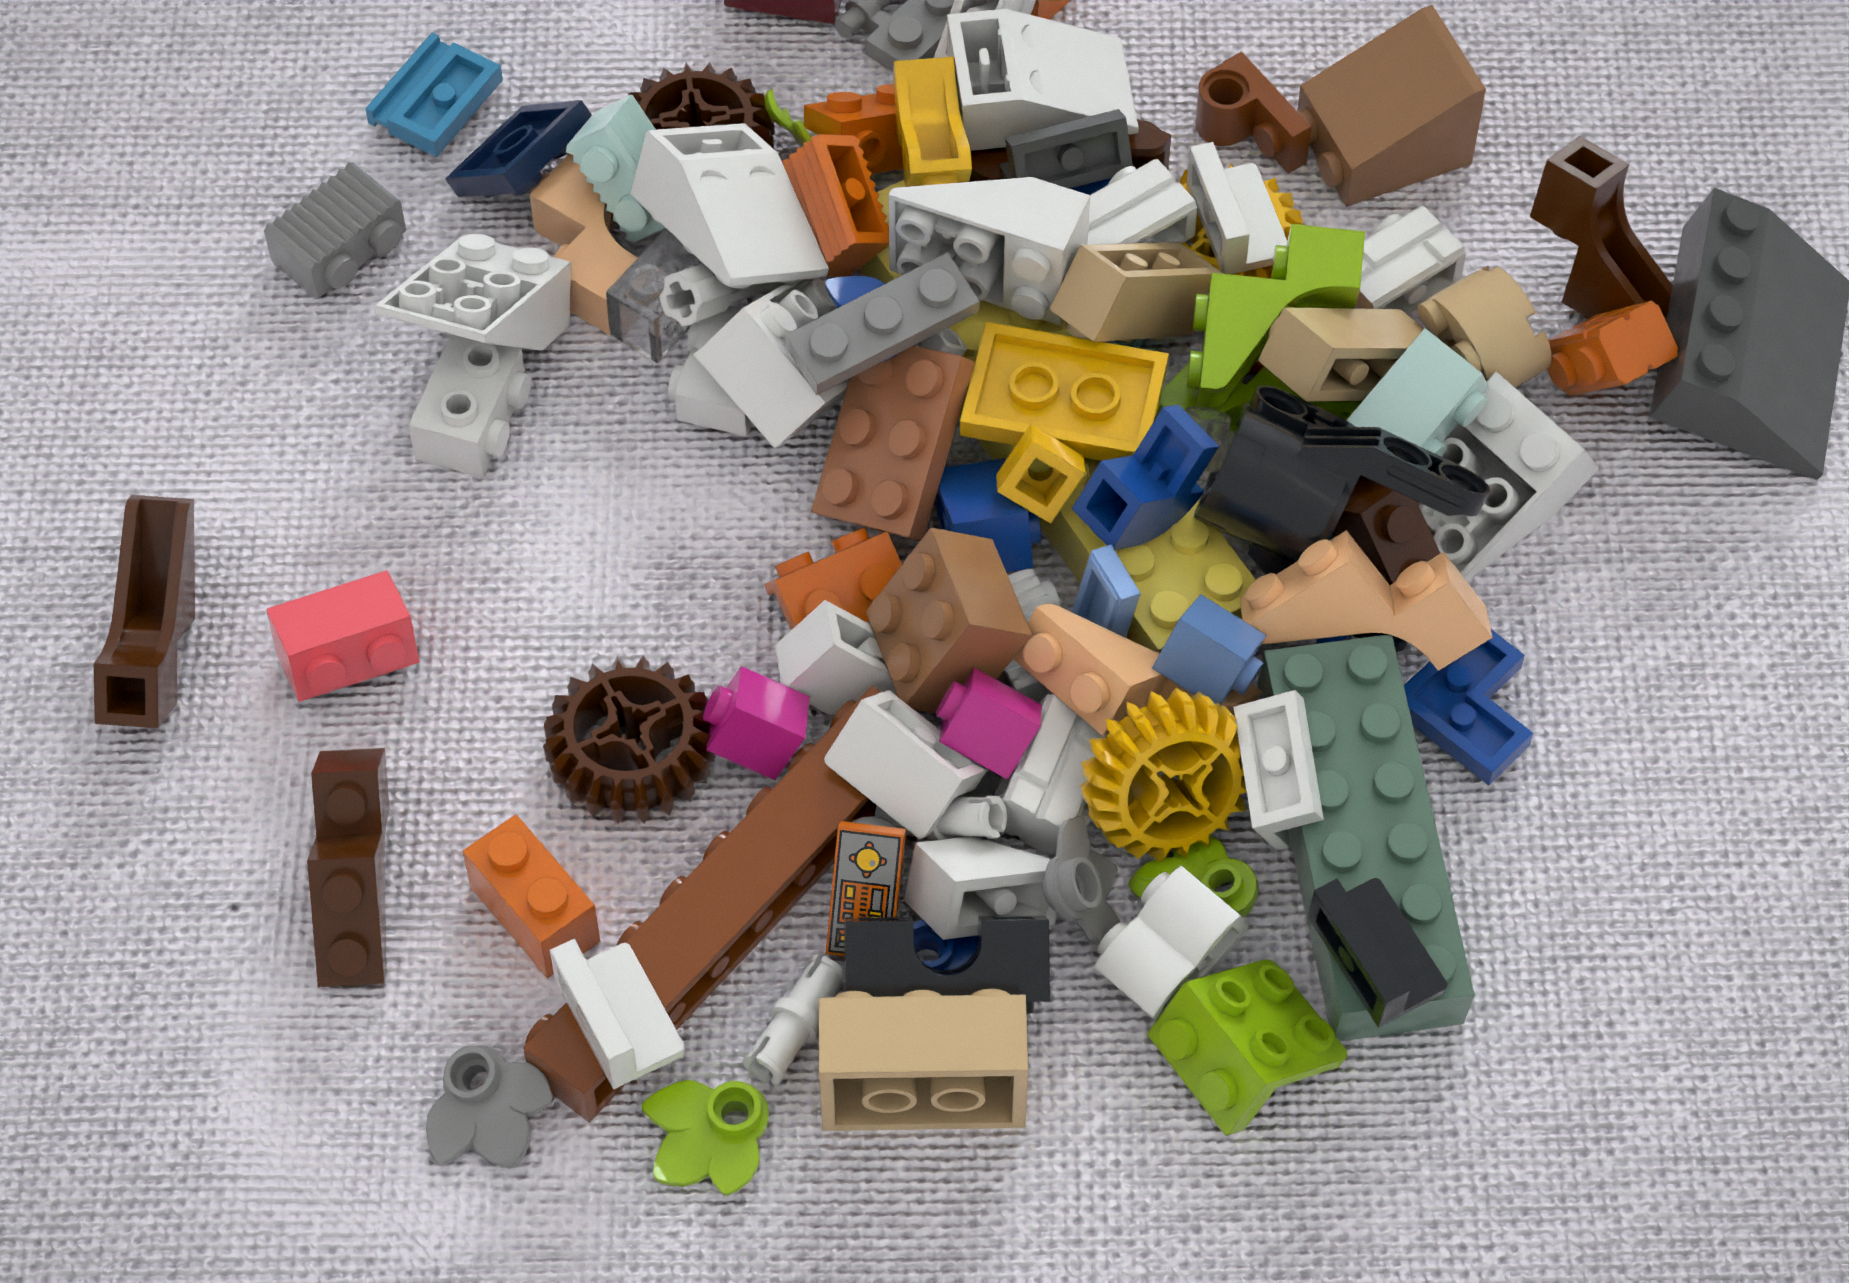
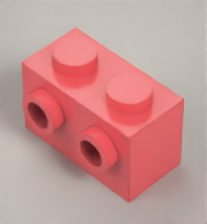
M388 570L266 608L276 655L298 702L420 663L411 616Z

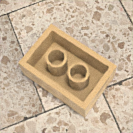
M984 989L972 995L941 996L939 993L930 990H915L896 997H873L866 992L847 991L835 997L819 998V1084L822 1131L1025 1128L1028 1085L1026 995H1010L1006 991L999 989Z

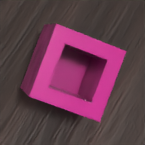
M740 666L728 686L718 685L707 702L703 720L711 723L709 726L711 737L707 742L706 750L776 780L805 739L810 696Z
M974 667L965 684L961 685L954 681L939 704L936 716L943 719L939 742L1008 780L1041 726L1042 705Z

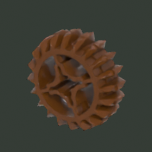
M686 62L682 72L678 74H672L663 67L659 82L643 78L640 92L628 94L634 96L656 130L745 123L774 149V137L772 136L775 134L774 121L766 110L764 93H756L751 79L737 81V76H735L732 68L719 75L715 74V70L710 62L703 71H693Z
M644 655L638 661L635 668H625V664L617 656L612 665L613 670L603 672L592 663L588 671V682L570 677V682L567 685L569 696L555 695L554 702L552 703L553 715L547 716L544 723L546 743L543 745L545 760L551 765L550 771L554 783L557 784V787L565 786L566 797L571 801L572 805L585 800L587 811L590 812L593 818L608 807L611 810V817L617 824L625 816L626 811H636L638 818L645 824L649 817V808L658 806L670 816L671 811L674 809V796L691 802L692 796L695 794L694 783H707V778L710 775L709 763L715 762L717 756L706 750L707 742L711 737L709 734L711 723L703 720L708 698L704 692H695V683L691 680L689 674L675 679L674 669L671 668L669 662H666L656 671H651L650 663ZM606 716V720L601 726L590 731L591 737L582 741L591 726ZM680 737L679 742L671 753L656 763L655 758L657 755L670 748V741Z

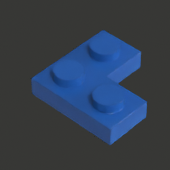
M1492 629L1493 638L1439 671L1429 661L1404 685L1413 726L1488 786L1530 746L1533 737L1532 731L1490 699L1522 668L1525 656Z

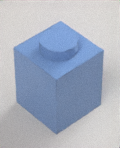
M1200 594L1178 620L1152 669L1193 695L1201 692L1203 695L1210 697L1215 704L1219 703L1222 705L1233 690L1244 696L1264 664L1255 658V655L1267 635Z

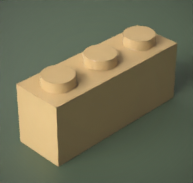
M1180 242L1081 245L1049 310L1068 323L1066 329L1072 336L1092 340L1093 342L1119 340L1130 343L1133 339L1152 338L1164 340L1165 337L1190 336L1194 332L1192 326L1196 293L1208 294L1211 274L1223 273Z
M1284 307L1280 316L1274 321L1269 330L1268 340L1258 361L1305 401H1363L1424 328L1401 309Z

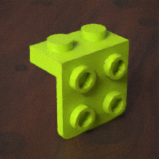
M1268 959L1185 982L1147 1033L1151 1041L1226 1136L1243 1131L1277 1087L1338 1068L1347 1057V1050L1338 1038H1335L1332 1027L1308 1003L1294 985L1290 975L1275 962Z

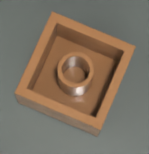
M936 528L928 530L866 610L868 620L898 698L912 709L936 714L939 704L950 685L954 681L964 685L974 667L997 679L1032 636L993 539Z

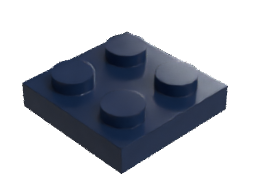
M582 100L521 106L455 168L445 180L458 197L483 195L485 198H489L497 194L522 195L540 182L543 177L540 171L552 159L568 154L566 152L568 143L589 120L592 114Z

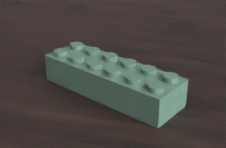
M1392 635L1264 651L1262 660L1264 664L1260 670L1257 684L1258 688L1262 691L1260 699L1296 690L1304 698L1324 820L1288 829L1327 1018L1329 1025L1334 1031L1335 1038H1338L1339 1041H1347L1464 1024L1475 994ZM1337 878L1346 892L1372 878L1380 879L1447 982L1445 992L1378 1028L1307 917L1314 890Z

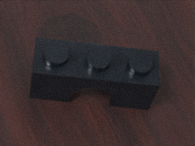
M978 916V942L973 955L963 965L949 970L932 968L917 956L914 949V921L912 917H844L845 992L861 991L873 997H896L915 990H930L939 993L941 996L972 995L984 989H999L1006 991L1010 995H1026V1014L1034 1013V1002H1050L1049 919L1046 916Z

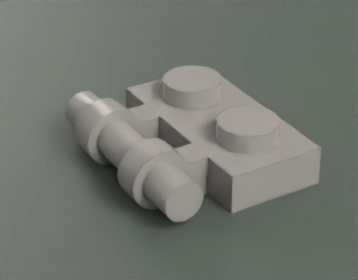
M849 0L845 5L846 12L835 21L837 31L845 38H851L860 29L869 33L870 35L865 39V54L893 72L894 61L934 58L947 22V14H950L954 0H897L903 5L891 16L881 10L891 0Z

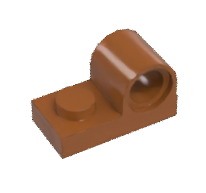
M1242 51L1226 59L1222 64L1210 69L1202 76L1198 85L1195 118L1196 131L1202 139L1208 143L1213 142L1216 146H1230L1253 135L1260 151L1267 157H1273L1288 174L1307 164L1311 135L1310 124Z

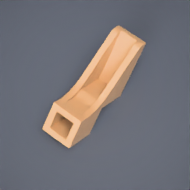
M568 153L551 173L543 174L540 182L532 188L529 194L534 230L561 246L553 257L571 262L570 312L606 334L611 335L647 297L643 260L625 250L611 236L614 213L606 211L607 204L600 201L599 193L593 192L594 184L586 182L587 177L584 173L579 172L580 165L573 162L574 155Z
M1347 530L1330 541L1323 539L1315 542L1301 554L1297 562L1278 574L1269 573L1258 578L1250 585L1245 595L1240 597L1242 620L1267 635L1262 644L1363 633H1384L1403 639L1415 646L1439 671L1493 638L1485 604L1444 552L1428 562L1419 561L1410 565L1399 575L1396 582L1389 585Z
M1043 604L1035 608L1028 622L1032 636L1013 658V660L1102 736L1109 734L1105 718L1120 722L1128 715L1127 702L1137 705L1139 709L1145 707L1151 691L1161 695L1165 701H1167L1175 688L1186 692L1190 698L1194 696L1186 689L1152 669L1160 653L1152 651L1054 604ZM1252 683L1244 696L1233 690L1221 706L1227 707L1234 715V706L1258 700L1262 691Z

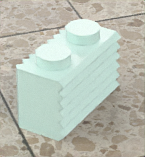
M628 95L595 111L568 143L566 152L574 155L573 162L580 165L579 172L584 173L587 177L586 182L594 184L593 192L599 193L600 201L607 204L606 211L614 213L613 221L620 225V231L627 233L626 240L634 243L665 229V227L655 221L650 213L630 195L646 131L656 129L634 96Z

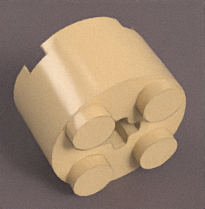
M1489 265L1425 299L1423 303L1418 305V313L1425 328L1479 370L1486 382L1497 371L1512 386L1517 388L1548 370L1551 366V348L1545 330L1534 336L1526 319L1536 313L1534 307L1517 282L1504 269L1498 266L1489 270Z

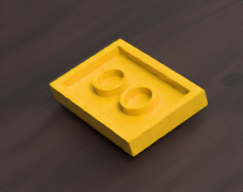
M985 322L960 419V436L1016 446L1030 424L1080 453L1084 458L1103 461L1131 456L1135 453L1157 417L1168 367L1169 353L1106 342H1093L1083 338Z

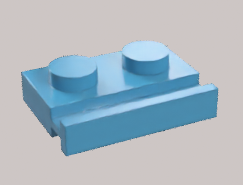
M432 32L365 108L368 124L374 127L377 124H381L389 129V134L438 157L503 81L501 65L454 42L449 46L440 41L439 35Z

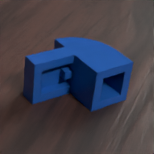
M1179 404L1163 407L1133 455L1103 460L1099 463L1073 505L1072 510L1107 546L1112 545L1114 550L1147 543L1170 529L1200 499L1204 490L1197 484V481L1220 446Z

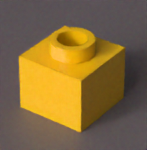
M1030 424L996 474L997 492L1051 524L1086 473L1084 456ZM1035 458L1051 466L1042 473L1034 472L1029 468Z

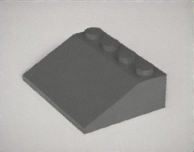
M1713 188L1682 229L1666 320L1679 348L1677 350L1678 357L1658 367L1649 418L1818 480L1824 471L1849 301V280L1772 210Z

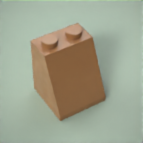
M1433 5L1418 10L1300 85L1297 111L1311 126L1309 145L1318 159V167L1323 181L1329 188L1335 187L1347 207L1472 164L1486 88Z

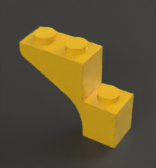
M954 57L894 61L892 77L898 145L902 146L905 187L969 182L972 171L971 152L960 116Z

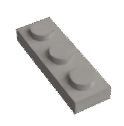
M947 252L786 334L785 347L815 394L818 395L978 313L980 301Z

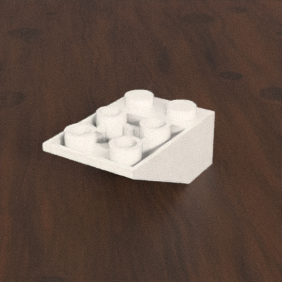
M1010 9L947 14V57H954L960 116L970 145V151L1006 147V137L1119 109L1126 116L1128 134H1138L1139 127L1121 38Z
M745 123L646 131L630 195L650 213L655 221L670 231L688 252L694 254L716 275L719 282L728 287L745 289L752 284L772 282L793 284L801 279L827 277L828 265L778 153Z
M1034 177L891 189L888 195L890 271L904 275L948 252L979 301H985L1013 310L1028 319H1041L1060 326L1063 319L1049 310L1080 246L1088 244L1090 195Z
M463 234L375 305V314L483 343L542 351L570 325L571 262L551 257L546 251L539 248H516L497 243L488 235Z
M818 278L801 279L793 284L786 283L743 307L693 354L774 448H777L798 434L842 399L848 386L849 379L816 395L785 347L786 334L837 309L826 291L825 282Z
M1497 371L1487 381L1489 388L1483 394L1487 397V402L1478 416L1466 427L1458 423L1442 442L1447 446L1442 456L1443 458L1476 473L1489 485L1491 491L1477 516H1447L1417 502L1440 553L1444 552L1466 581L1470 580L1557 514L1599 469L1585 449Z

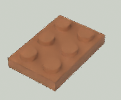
M912 346L895 357L880 362L851 377L811 512L829 519L880 532L888 531L892 535L921 541L927 529L975 362L960 355Z

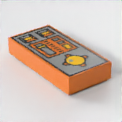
M840 821L837 829L825 954L844 956V917H897L906 829Z

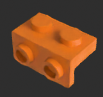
M893 84L878 86L876 94L861 96L852 92H834L827 95V101L804 105L803 124L805 128L816 134L856 136L860 140L859 147L864 151L862 157L868 162L866 168L872 174L903 169L902 146L898 145Z
M863 527L831 541L835 553L813 562L808 551L775 566L779 578L765 583L764 587L768 596L776 595L790 630L797 626L824 600L865 622H869L866 610L902 565L888 531L869 538L866 528Z

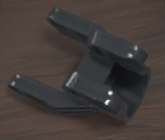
M1263 385L1256 388L1249 404L1245 403L1237 422L1239 427L1221 468L1214 473L1210 472L1204 487V493L1197 504L1194 518L1250 544L1247 554L1265 575L1269 573L1278 574L1297 562L1301 554L1309 546L1317 541L1330 539L1360 475L1447 516H1477L1491 490L1485 480L1476 473L1380 427H1355L1345 419L1286 391ZM1363 633L1354 634L1353 636L1357 638H1366L1388 634ZM1392 636L1396 652L1403 651L1408 642Z

